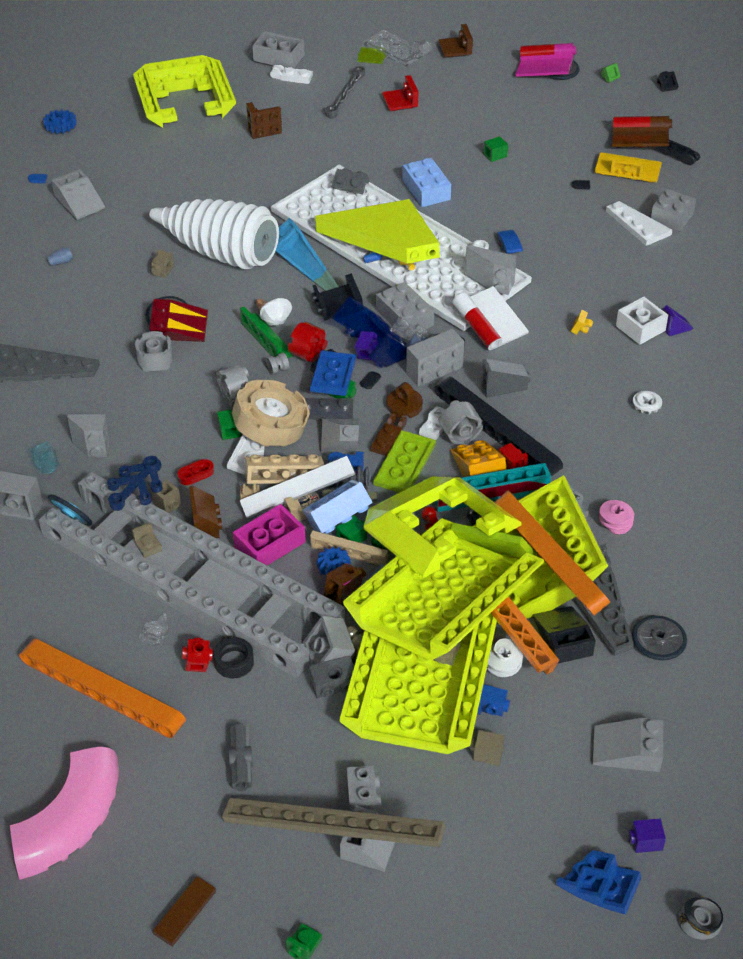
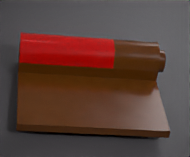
M669 116L613 117L612 147L669 146V128H672V119H669Z

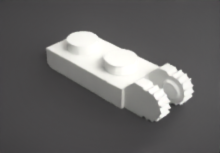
M274 65L270 76L282 81L309 84L313 71Z

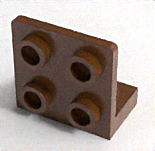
M461 24L459 37L438 40L444 57L472 54L473 38L467 24Z
M252 102L246 103L247 126L252 139L282 133L280 106L258 110Z

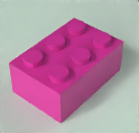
M279 504L233 532L234 548L268 566L305 543V527L285 507Z

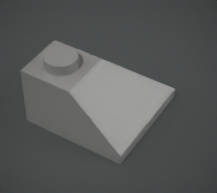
M322 419L321 452L356 453V451H359V419Z

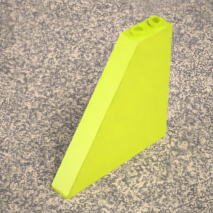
M410 199L315 216L316 232L408 264L440 258L439 241Z

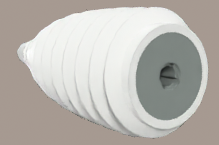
M196 199L192 203L186 201L180 207L179 205H174L172 208H154L150 211V218L162 224L166 229H170V232L181 243L187 244L190 249L198 251L202 255H207L212 259H218L220 262L239 266L242 269L248 270L258 265L263 266L267 264L277 248L279 239L278 223L265 206L257 207L254 204L246 205L243 202L235 203L234 201L225 202L221 199L216 201L212 199L204 201Z

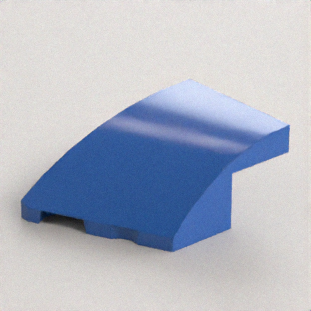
M592 850L582 861L576 863L572 867V871L563 879L559 877L556 883L560 888L582 900L626 915L641 880V874L639 871L618 867L614 854Z

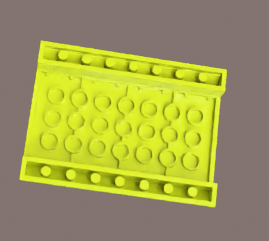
M441 518L421 535L430 544L444 538L456 547V554L440 562L439 570L423 578L396 556L347 597L343 604L361 629L431 661L448 653L537 570L544 563V559L526 552L520 559L514 561L458 538L451 530L453 522Z
M490 613L461 640L453 666L441 664L435 660L430 661L365 630L341 712L340 722L360 738L443 754H450L469 747L472 741L497 620Z

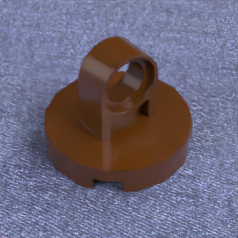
M403 382L387 397L388 411L396 414L398 418H402V416L413 418L422 411V396L413 390L412 386L407 382Z

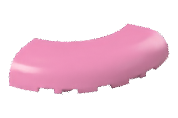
M93 747L70 752L69 774L57 797L45 809L33 817L10 825L13 853L20 880L48 870L49 866L60 860L63 862L68 859V855L77 848L81 849L92 838V834L98 826H101L105 821L112 800L115 799L117 781L119 780L118 757L114 750L107 747Z

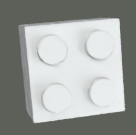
M642 297L618 310L616 326L640 345L666 330L668 314L647 298Z

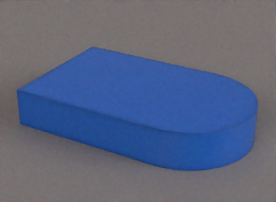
M31 174L28 176V180L31 183H46L47 174Z

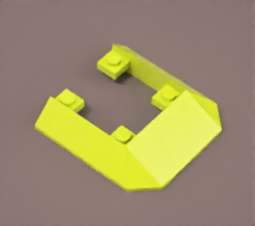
M199 55L144 64L133 74L146 117L162 128L163 123L178 121L174 107L160 109L157 98L169 96V92L197 88L198 91L211 89L216 101L204 102L207 116L221 114L222 119L236 104V99L220 60Z
M432 476L369 508L364 523V530L424 578L439 570L440 562L455 555L456 547L444 538L430 544L412 528L419 525V518L412 514L413 512L438 499H441L451 508L464 502L482 516L476 520V527L488 536L500 530L506 534L521 526V522L462 478Z

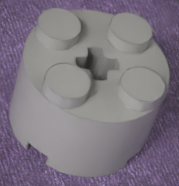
M158 331L144 333L143 337L135 342L139 366L144 372L168 370L173 361L170 337H166L162 332Z
M239 364L217 372V375H220V378L217 379L220 391L224 398L228 397L229 402L227 404L229 406L234 405L239 389H243L245 384L249 382L247 368L245 366L241 367Z
M458 400L451 402L438 419L446 435L454 444H465L463 441L468 439L472 441L480 434L483 428L481 418L474 407L468 402H459Z

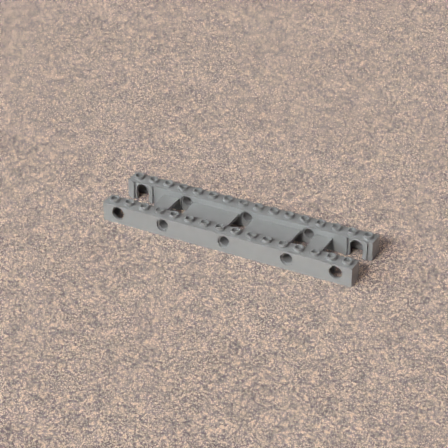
M90 472L83 478L78 485L81 499L84 500V503L90 504L93 502L91 494L94 493L100 499L103 513L110 514L99 526L92 530L79 523V520H74L61 513L59 509L56 510L54 508H51L39 519L42 535L224 638L238 637L245 639L252 646L253 654L296 678L309 665V649L303 643L299 644L284 636L283 632L279 633L273 630L271 627L285 611H288L303 619L305 623H311L312 612L317 613L320 617L323 615L343 618L345 622L344 606L151 503L149 505H141L139 497L132 493L125 500V506L122 510H113L109 505V496L113 493H121L124 489L119 487L116 491H110L107 486L108 480L93 472ZM151 523L153 533L162 545V551L143 558L134 543V539L125 547L111 539L126 524L135 528ZM53 529L60 534L61 538L55 535ZM188 558L202 562L204 565L187 582L173 574ZM252 593H255L269 600L252 618L239 611L238 608ZM275 654L283 657L286 663L281 662Z

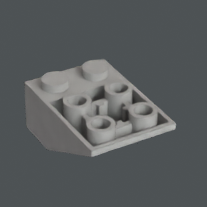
M80 169L51 180L54 196L77 220L105 209V205L89 178Z

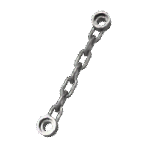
M355 66L353 68L352 80L345 86L343 93L337 98L336 104L326 107L328 118L333 119L337 117L341 103L346 100L356 81L364 77L365 68L363 66Z

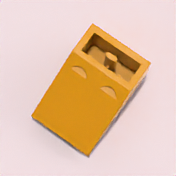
M484 440L475 441L471 445H458L456 448L451 449V453L463 477L506 470L505 457Z

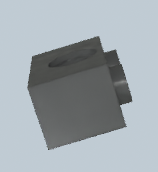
M350 656L309 666L310 681L316 698L329 697L336 693L348 691L354 670Z

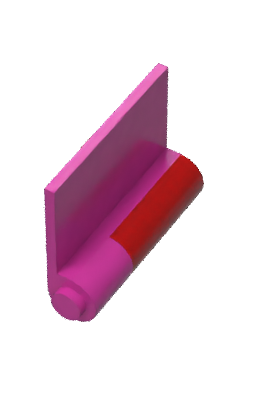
M573 43L521 46V61L516 77L568 74L574 55L577 53V48Z

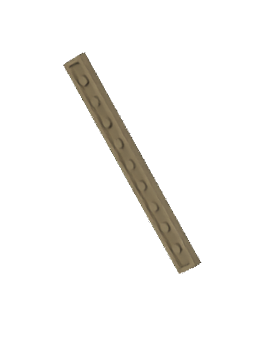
M236 798L229 799L222 815L224 822L432 847H440L446 828L443 821Z

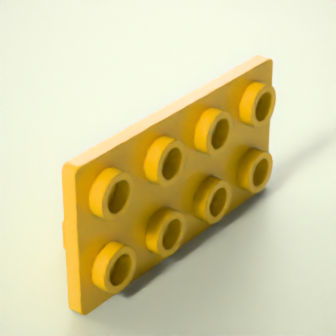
M601 152L595 173L656 183L662 162Z

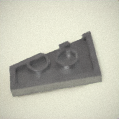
M305 398L310 411L308 419L316 421L322 419H353V398Z

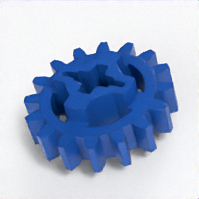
M56 109L53 112L50 111V114H45L43 118L44 128H46V131H51V133L56 132L59 134L62 132L64 134L67 131L70 132V128L74 129L75 125H77L76 115L73 112L69 113V110L63 111L61 109L58 111Z

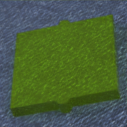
M361 47L360 53H358V62L383 64L384 58H386V49Z

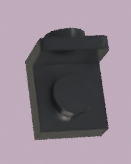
M664 71L660 73L656 80L657 83H661L663 92L677 90L679 87L674 71Z

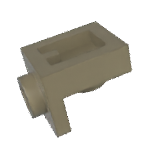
M151 523L138 526L132 530L134 543L143 558L162 551V545L153 533Z

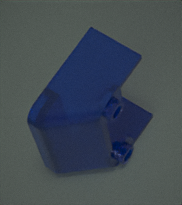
M349 297L332 317L333 320L346 328L345 332L352 338L354 336L359 338L361 331L377 334L379 344L369 357L379 367H389L407 358V343L379 315L352 297Z

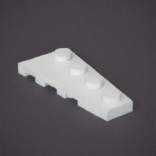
M620 201L606 206V212L645 246L672 235V229Z

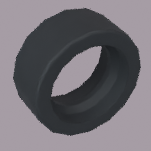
M238 637L227 638L218 643L214 649V666L223 677L230 679L240 678L252 670L254 665L253 648L245 639ZM231 651L242 652L246 655V659L243 662L235 665L226 664L221 660L226 653Z

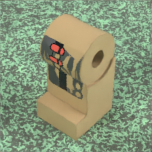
M309 493L305 497L294 500L292 497L284 499L285 508L298 521L307 519L302 509L320 498L317 493Z

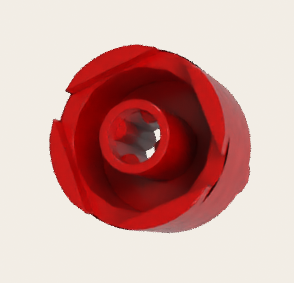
M300 322L291 334L293 340L292 344H288V350L291 354L301 359L313 362L320 352L327 347L328 341L325 340V330L308 322Z

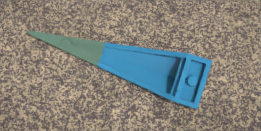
M290 218L279 227V239L275 252L325 291L339 287L299 227Z

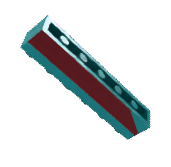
M546 463L468 476L462 479L495 502L507 491L515 498L525 497L551 482V475ZM441 499L434 501L438 512L469 507L464 502L451 508Z

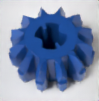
M333 546L330 549L324 548L323 552H319L317 559L319 572L325 576L345 563L351 564L347 550L342 551L341 547L334 549Z

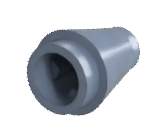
M62 247L47 258L50 265L53 266L68 263L73 259L69 247Z

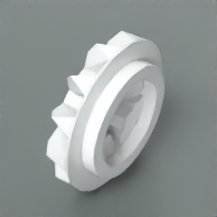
M641 391L634 395L633 405L636 410H641L642 413H657L658 409H661L662 399L654 392Z

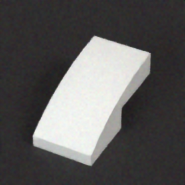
M436 406L428 414V420L420 428L419 435L437 440L443 432L438 419L446 409Z

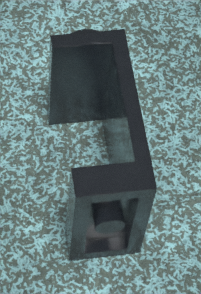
M352 273L345 275L346 285L319 293L316 284L313 285L312 299L314 303L317 302L318 314L323 316L324 321L364 309L362 296Z

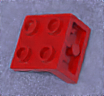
M411 75L405 76L403 89L382 92L389 111L418 107L419 91Z

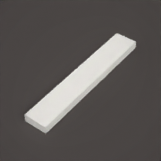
M345 456L241 499L240 503L247 519L269 511L279 504H285V498L292 497L293 500L351 477L355 473L348 457Z

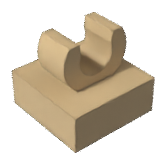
M246 484L240 486V499L260 492L259 485L246 486Z

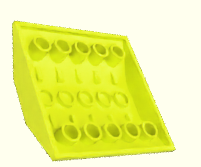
M564 475L518 500L592 581L608 567L606 559ZM516 529L506 533L522 537ZM500 554L514 561L520 559L518 557ZM544 561L508 597H510L527 619L533 617V614L551 611L575 598L576 595Z

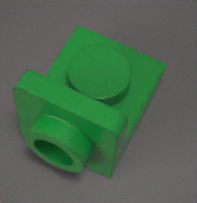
M301 924L294 936H288L286 939V949L289 955L294 959H310L322 941V934Z

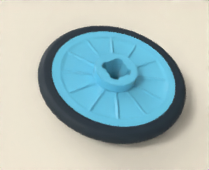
M53 494L48 496L50 502L68 517L77 519L87 526L92 525V520L72 503Z

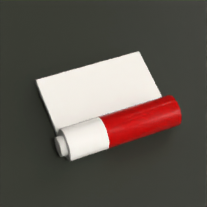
M494 286L472 296H469L466 292H459L454 296L453 304L488 350L500 347L529 332Z

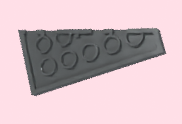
M0 344V383H3V380L11 379L15 382L43 380V377H53V379H60V376H70L71 378L94 377L100 366L98 359Z
M605 543L599 547L608 567L593 582L606 595L610 603L594 616L577 597L574 599L613 655L616 656L633 649L634 643L629 625L625 619L624 607H622L620 601V593L615 575L612 572L610 557H608Z

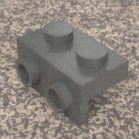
M346 168L337 169L332 188L363 195L365 186L369 184L370 180L364 172H352Z

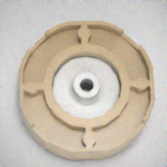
M252 380L247 382L243 389H239L232 409V416L238 431L249 439L263 446L285 447L299 440L304 432L310 414L306 400L297 390L294 394L286 389L285 383L275 380Z

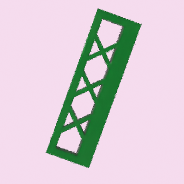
M245 306L240 308L241 324L271 356L277 357L278 354L284 352L287 358L292 357L288 346L256 312L251 314Z

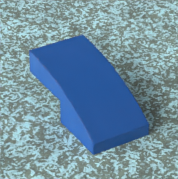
M514 230L497 232V238L502 242V249L507 254L523 251L521 242Z

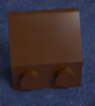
M189 486L194 527L214 538H220L219 530H223L221 518H217V515H220L219 504H215L213 495L195 486Z

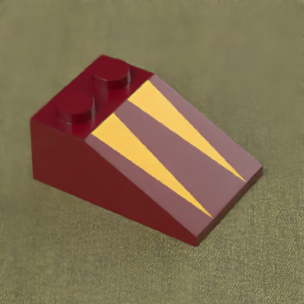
M154 299L150 332H162L164 336H169L171 341L205 342L208 310L170 299Z

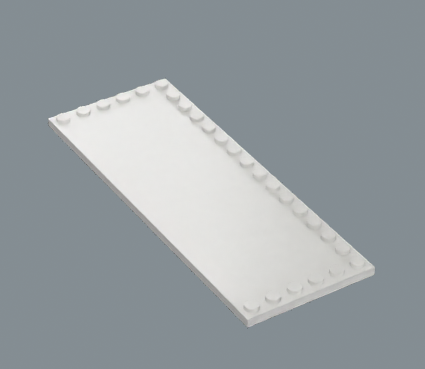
M337 165L271 206V212L286 221L290 218L300 230L390 286L394 287L405 282L434 309L435 314L459 329L465 331L470 327L453 304L454 296L459 292H466L469 296L488 289L465 274L466 246H472L473 242L418 211L439 241L440 258L414 262L415 269L413 271H410L407 265H400L398 260L384 255L378 261L365 263L363 255L371 254L373 251L316 232L315 216L400 200L370 182L366 184L363 195L333 189L332 183L336 170L344 168L341 165ZM516 268L515 283L509 295L499 294L506 301L531 283L532 277Z

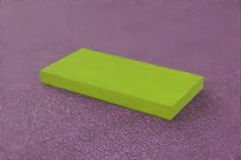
M401 430L373 480V485L398 493L414 486L436 445V440Z
M453 523L451 528L460 539L492 552L521 558L527 552L538 557L537 552L520 536L501 532L488 536L477 527Z

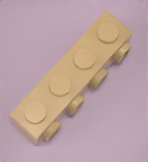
M296 454L289 456L270 455V457L251 455L250 457H245V478L247 484L282 483L324 465L322 457L316 454L308 456Z

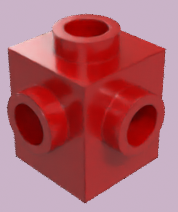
M202 638L188 639L186 647H182L185 671L206 672L209 661H212L213 648H209V640Z

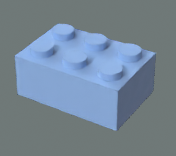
M432 158L403 165L402 181L421 207L451 200V183Z
M350 480L302 509L313 530L327 534L333 531L338 523L341 522L343 524L351 520V515L356 512L362 513L369 508L368 505L373 502L361 482Z

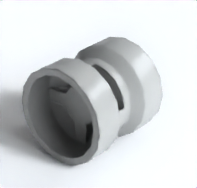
M284 352L278 354L277 357L271 356L266 358L267 367L271 374L290 368L288 358Z

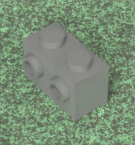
M374 766L347 767L349 811H353L355 806L377 812V808H381V794H376V788H380L379 774H374Z

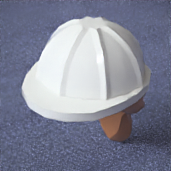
M277 298L270 302L257 299L256 302L261 319L269 326L277 327L284 324L292 310L291 302L284 298Z

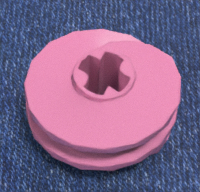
M609 500L600 506L599 520L613 534H624L631 530L635 514L627 503L619 500Z

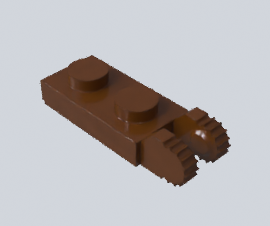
M391 413L387 423L384 424L372 443L370 451L387 456L401 430L404 429L407 417L403 416L398 426H395L394 423L397 417L396 414Z

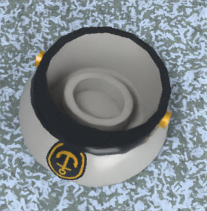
M703 896L693 897L681 908L679 923L683 931L692 938L700 940L711 939L718 935L722 929L723 912L720 906L713 900Z

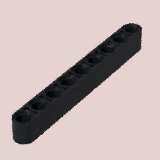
M449 376L434 386L437 396L448 405L455 400L470 403L482 420V431L500 445L504 446L512 443L522 454L526 453L528 455V466L546 463L551 476L563 469V463L557 455L453 377Z

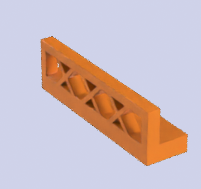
M507 597L491 614L538 673L544 671L547 675L553 672L559 659L510 597Z

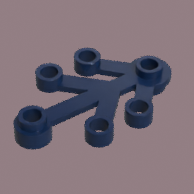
M147 456L142 464L121 466L118 470L121 478L108 479V489L116 491L121 485H129L121 493H113L109 496L110 507L115 511L122 510L125 506V500L137 487H139L140 504L149 505L151 503V495L147 491L145 478L150 474L152 492L159 493L162 491V482L159 480L157 473L162 467L161 461L156 456ZM140 472V473L137 474V475H132V476H131V473Z

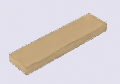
M312 530L310 535L311 548L323 551L324 548L330 549L331 546L334 549L341 547L342 551L347 550L348 556L352 559L378 566L381 563L384 565L388 564V550Z

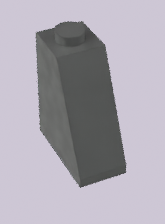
M491 359L482 360L481 387L486 398L528 390L530 374L523 365Z

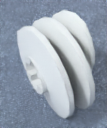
M499 639L491 647L487 670L497 677L513 676L522 667L523 653L513 640Z

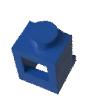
M483 684L477 714L481 715V712H486L490 715L503 717L504 712L508 713L511 701L507 699L508 690Z

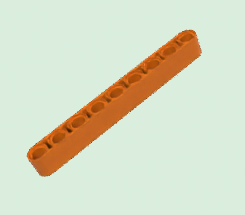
M509 491L494 502L521 522V526L516 528L519 534L544 559L547 565L594 616L610 603L606 595Z
M33 638L19 654L20 659L26 665L165 737L173 738L186 722L185 716L180 711L36 638Z

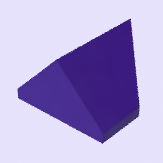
M668 305L661 309L668 314L665 330L668 336L693 329L684 316Z

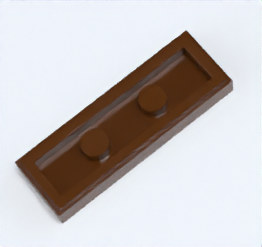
M196 877L155 927L153 935L173 947L216 893V888L201 878Z

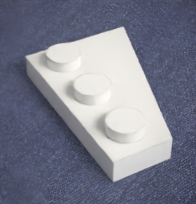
M243 434L227 463V469L245 475V457H250L251 455L264 457L265 446L249 439Z

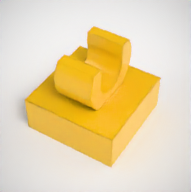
M580 311L573 323L572 333L577 335L580 330L583 333H587L589 327H592L593 321L586 319L588 312Z

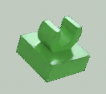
M617 63L602 68L601 75L602 78H605L606 82H611L621 77Z

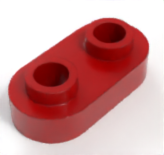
M202 459L182 467L177 473L178 481L182 485H192L213 475L214 464L208 459Z

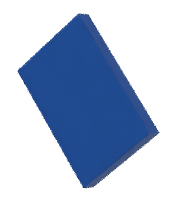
M321 351L311 382L310 392L346 396L356 362V355Z

